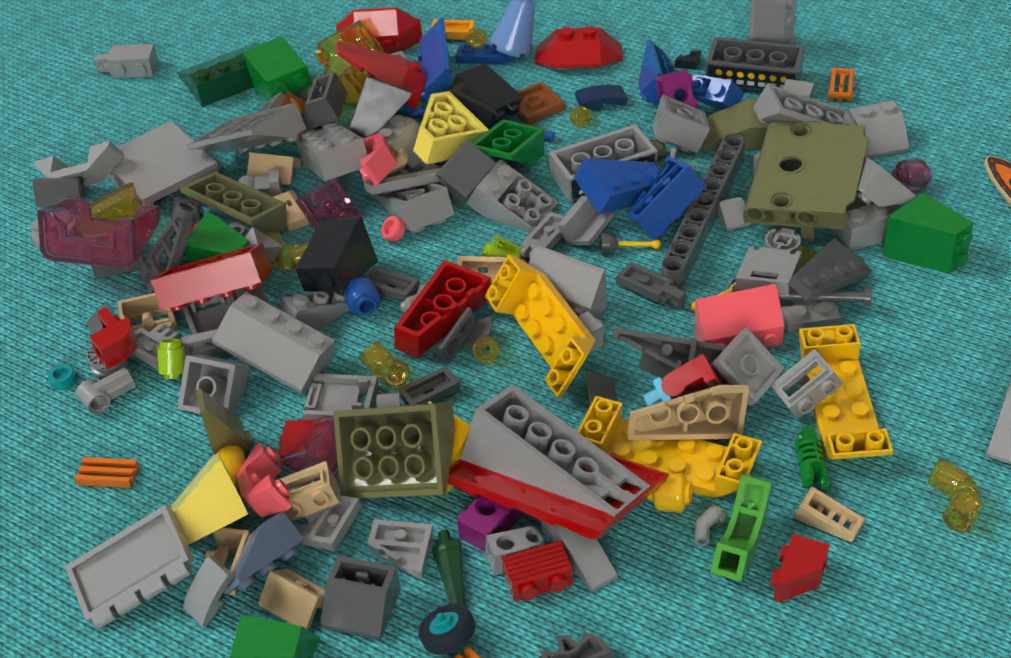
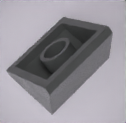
M465 140L437 172L436 176L442 185L447 187L449 196L456 207L461 208L470 198L477 185L495 166L496 162L470 141Z

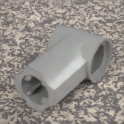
M124 367L98 382L93 379L83 381L77 387L76 396L91 414L96 415L106 411L110 406L111 400L130 391L136 385L129 371Z

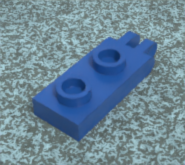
M459 43L456 63L503 65L505 62L512 63L515 57L497 51V45L494 44L491 47L489 43Z

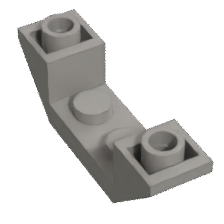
M108 141L90 146L87 163L67 167L58 158L52 156L37 160L34 165L46 178H79L82 187L102 182L124 157V153Z

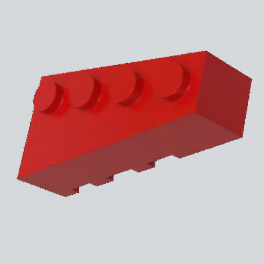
M444 259L394 327V349L419 358L449 333L467 307L471 308L473 313L488 301L485 295L491 286V277Z

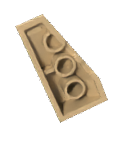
M718 385L631 411L627 438L628 440L731 439L733 433L743 435L749 386Z

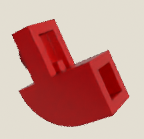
M104 308L97 312L102 330L90 335L89 338L95 355L108 370L128 359L135 351L137 342L130 319L126 317L121 320L117 314L113 316L107 308Z

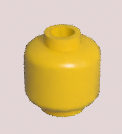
M668 473L669 476L666 482L656 492L650 494L648 500H653L654 507L658 511L683 512L686 506H690L692 503V482L688 481L682 473Z

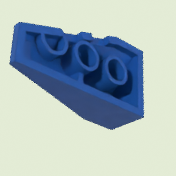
M650 39L646 43L638 84L641 92L640 96L646 102L650 103L652 101L655 105L659 106L660 100L655 76L675 71L673 69L674 65L667 54ZM678 89L674 93L675 100L680 101L682 98V93Z

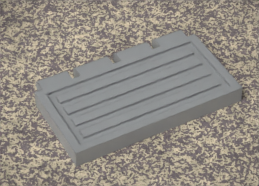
M164 505L64 567L85 620L92 621L97 629H101L116 620L118 613L122 616L144 603L143 597L149 600L168 589V581L174 585L191 575L192 569L189 563L193 562L194 559L171 506Z

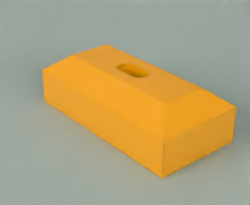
M433 20L431 27H432L438 20ZM444 20L446 40L473 39L475 20Z

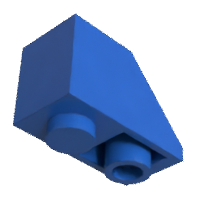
M693 74L694 85L692 93L698 102L718 110L740 103L744 91L733 81Z

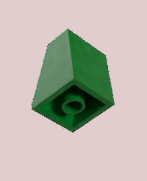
M283 36L242 51L256 93L270 100L281 91L284 95L287 92L294 95L312 87L313 83L307 65Z
M922 193L888 216L883 256L950 274L958 267H963L969 258L968 249L973 238L974 222L927 194Z
M206 213L189 235L184 253L187 263L244 248L250 246L247 238L213 214Z
M241 615L230 658H313L320 636L299 625Z

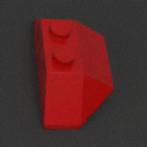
M397 7L354 9L336 24L338 42L388 54L399 51L404 52L419 43L423 37L421 20L414 18Z
M587 26L584 28L565 27L555 29L535 48V64L555 69L603 67L614 62L623 61L622 44L600 27Z

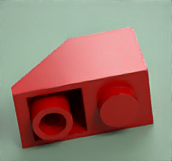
M793 534L789 545L783 544L779 557V562L782 563L781 568H775L771 577L770 587L775 588L773 601L780 603L818 588L827 566L830 544Z

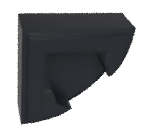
M690 51L688 55L678 56L675 60V67L697 70L701 60V51Z

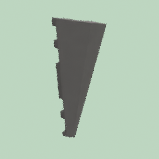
M614 327L613 337L674 369L681 367L701 354H704L712 364L727 347L726 345ZM718 372V374H719L720 378L722 379L724 385H730V384L724 379V377Z

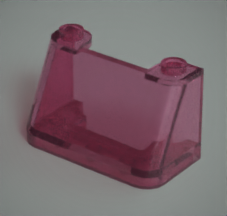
M69 196L37 210L40 251L47 260L117 269H127L136 263L160 222V206L143 205L137 209L135 216L132 218L123 217L120 221L92 218L91 206L85 199Z

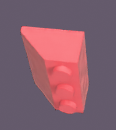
M775 284L696 299L695 340L728 346L738 333L747 327L765 348L783 345L784 322Z

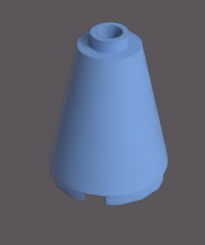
M512 0L490 37L489 45L492 47L494 43L497 45V51L510 56L520 57L522 53L526 54L525 57H529L532 51L535 1Z

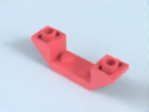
M381 132L363 138L367 155L360 159L362 168L359 170L367 182L371 180L375 186L398 164L394 151Z
M259 442L255 445L236 475L241 498L259 516L265 517L286 511L292 507L289 497L291 491L282 480H274L282 472L279 463L280 455L271 446L266 448Z

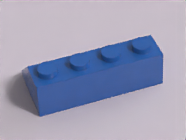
M444 18L439 19L420 39L421 48L417 49L418 62L424 67L423 70L426 75V81L421 93V100H426V105H428L431 94L447 92L451 88Z

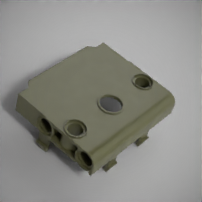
M798 121L770 122L743 211L744 223L760 224L763 222V225L801 227V240L815 242L814 227L846 230V208L849 204L855 202L868 145V138L865 136V126ZM787 159H797L802 163L798 170L791 172L780 168V164Z

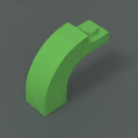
M744 473L741 475L730 522L723 538L717 542L710 573L740 582L745 578L762 536L769 510L767 507L773 481Z

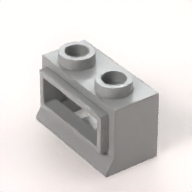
M814 349L771 384V387L793 414L800 419L805 414L811 412L827 396L832 395L844 383ZM819 365L823 370L810 380L806 374ZM796 382L803 386L790 397L785 392Z

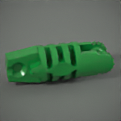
M804 425L795 441L803 488H810L815 478L817 489L821 492L829 491L830 484L822 445L818 440L815 428Z

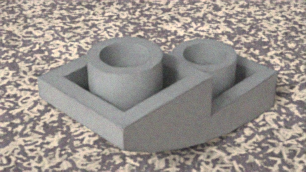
M208 556L190 585L183 608L202 627H206L223 604L220 596L235 576L215 557Z

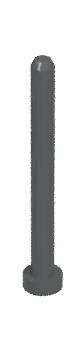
M864 288L863 292L833 291L810 301L863 302V307H871L872 291L871 288ZM791 290L789 295L778 294L779 300L806 301L795 290Z

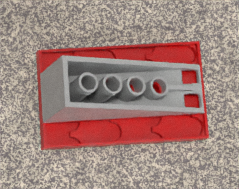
M513 384L476 409L461 458L450 466L448 484L473 496L478 494L506 508H516L552 526L558 524L585 538L598 539L604 536L613 525L623 520L632 509L638 507L650 494L656 492L666 482L669 474L604 452Z

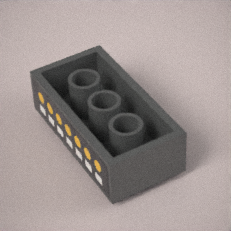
M714 37L706 61V76L731 80L742 90L762 92L767 83L783 88L786 79L800 81L805 46Z

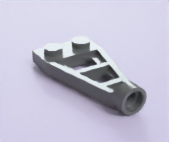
M178 201L174 209L175 216L149 253L146 262L141 266L140 276L150 294L155 293L151 280L165 271L160 260L165 251L169 257L166 270L180 265L193 219L197 212V208L189 202ZM176 233H177L175 242L173 243L172 239L174 238V236H175Z

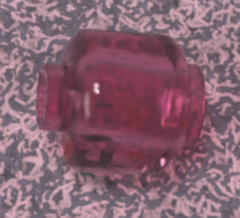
M919 158L904 159L896 164L892 176L910 191H919L928 185L932 173L929 165L924 160Z

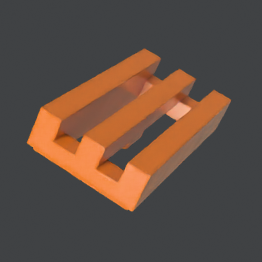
M832 68L829 102H833V98H838L837 102L847 99V103H852L854 69ZM836 74H840L839 92H834ZM845 74L850 75L848 93L843 92Z
M83 457L81 461L83 466H79V475H76L74 480L76 485L132 488L139 469L138 460Z

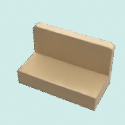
M249 152L247 175L253 177L269 175V170L279 168L282 185H291L294 168L301 169L302 160L295 157Z
M288 568L272 570L268 574L258 604L290 624L299 625L309 630L317 608L323 607L325 589Z

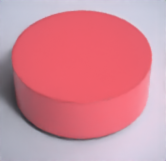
M396 216L388 217L381 228L383 238L391 242L400 240L405 232V223Z

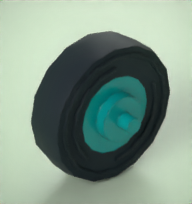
M458 603L448 604L437 608L422 621L418 630V636L429 653L444 655L456 651L471 639L475 631V619L466 606Z

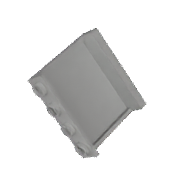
M169 121L117 146L124 153V157L107 177L149 218L157 214L153 202L215 171L220 173L222 168L216 158H212L207 151L189 150L187 144L195 139L189 137L181 126L178 127L174 122Z

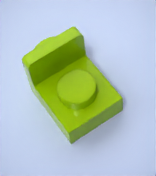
M495 235L491 243H485L481 256L507 257L508 254H511L520 259L521 247Z

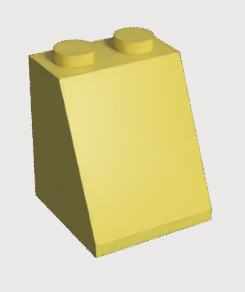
M219 453L211 457L171 506L187 545L248 515L245 504Z

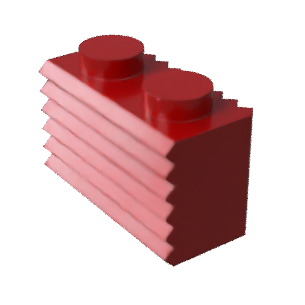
M561 540L501 557L503 573L513 601L517 602L519 599L531 600L543 592L562 591L567 586L573 584L572 567Z

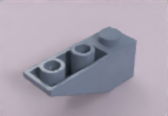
M284 511L262 523L248 536L232 572L235 577L224 591L226 595L236 588L242 592L256 581L255 575L259 573L264 577L277 567L275 563L277 560L281 559L284 563L298 553L295 547L304 538Z

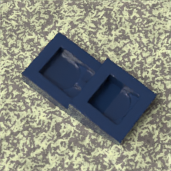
M620 85L590 86L575 92L580 108L601 110L604 103L625 106L628 99Z

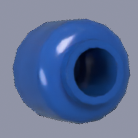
M366 277L355 278L344 289V298L352 313L361 316L369 315L379 307L381 302L380 294L371 279Z

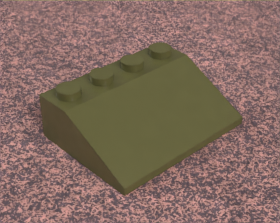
M452 402L361 408L333 412L340 495L354 498H379L446 494L455 434Z

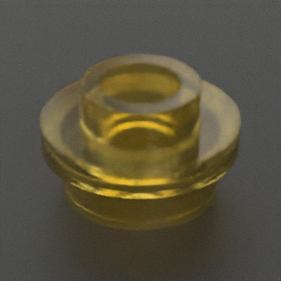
M472 28L467 32L466 43L472 47H480L487 42V35L483 29Z
M578 106L570 111L569 119L574 126L585 127L592 119V112L586 107Z
M488 336L477 339L473 345L474 357L481 363L493 362L499 354L497 341ZM488 345L490 347V352L486 355L484 353V348Z

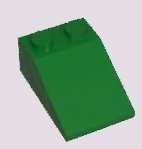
M503 119L472 144L488 155L519 161L524 164H534L544 155L545 129Z

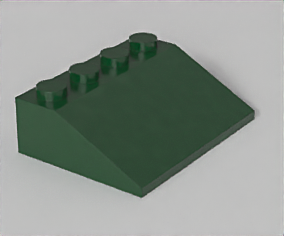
M254 43L177 72L178 76L202 107L254 88L242 51L260 44Z

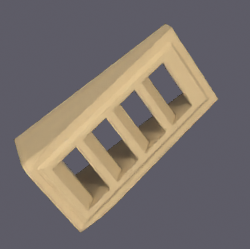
M811 487L793 518L804 524L851 543L865 521L864 517L814 487ZM834 516L840 518L838 523L832 520ZM846 521L852 523L849 529L843 526Z

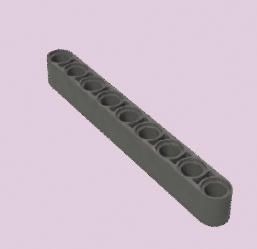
M732 133L723 138L703 178L707 187L702 191L701 196L697 200L691 202L662 261V275L674 280V285L678 289L683 288L718 216L719 202L726 199L744 161L745 138L740 134Z

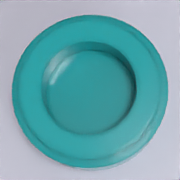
M59 365L49 372L48 380L53 389L66 390L76 383L77 375L72 366Z

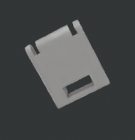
M749 246L735 278L736 289L746 290L775 284L778 294L789 295L792 287L788 283L799 270L802 262V251H796L795 254H792V250L760 247L759 250H756L755 246ZM753 275L775 277L777 279L753 277Z
M220 294L203 304L196 305L195 301L186 304L187 307L183 308L182 312L191 334L218 329L230 305L235 302L233 295L221 298ZM219 301L221 302L220 305L199 312L196 310Z
M315 374L306 399L302 419L334 422L333 412L373 408L379 387L377 376ZM360 395H367L364 406L362 403H358Z

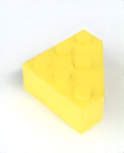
M450 91L431 94L413 151L426 164L446 161L451 158L465 140L473 143L489 129Z

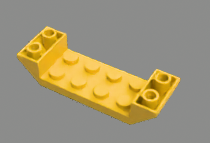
M508 254L489 287L485 298L495 312L514 316L551 367L545 378L546 383L557 398H562L596 340L544 273L514 255Z
M855 324L800 328L801 359L815 349L844 383L812 410L824 456L834 460L893 455L887 429H879L858 360L861 343ZM817 365L806 375L811 380L823 369Z
M595 396L577 431L606 453L665 473H682L688 481L692 482L693 493L713 499L738 491L741 475L743 473L750 475L762 446L761 440L733 433L728 447L700 439L628 440L629 420L623 418V403Z

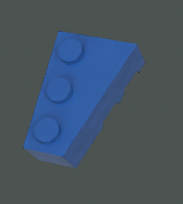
M670 156L664 161L667 166L662 173H655L653 176L654 184L649 191H643L626 214L646 236L653 240L662 236L666 232L667 227L675 219L681 217L685 208L692 201L697 200L701 196L702 191L707 187L690 165Z
M584 158L573 178L597 213L601 215L633 206L643 191L648 192L654 184L652 178L655 173L661 174V171L654 162Z

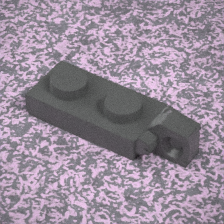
M631 262L616 276V284L664 305L667 303L670 307L679 310L686 304V292L678 289L674 285V280Z

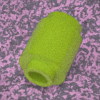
M181 339L160 340V346L157 347L158 373L164 375L165 379H178L184 371L185 346L182 345Z

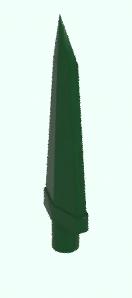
M446 529L438 532L440 544L432 548V554L435 558L449 603H458L465 606L460 539L451 540L450 531Z

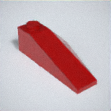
M341 42L335 43L337 55L359 71L367 70L370 77L411 91V96L405 103L414 109L416 108L426 81L424 67L415 60L411 62L405 57Z

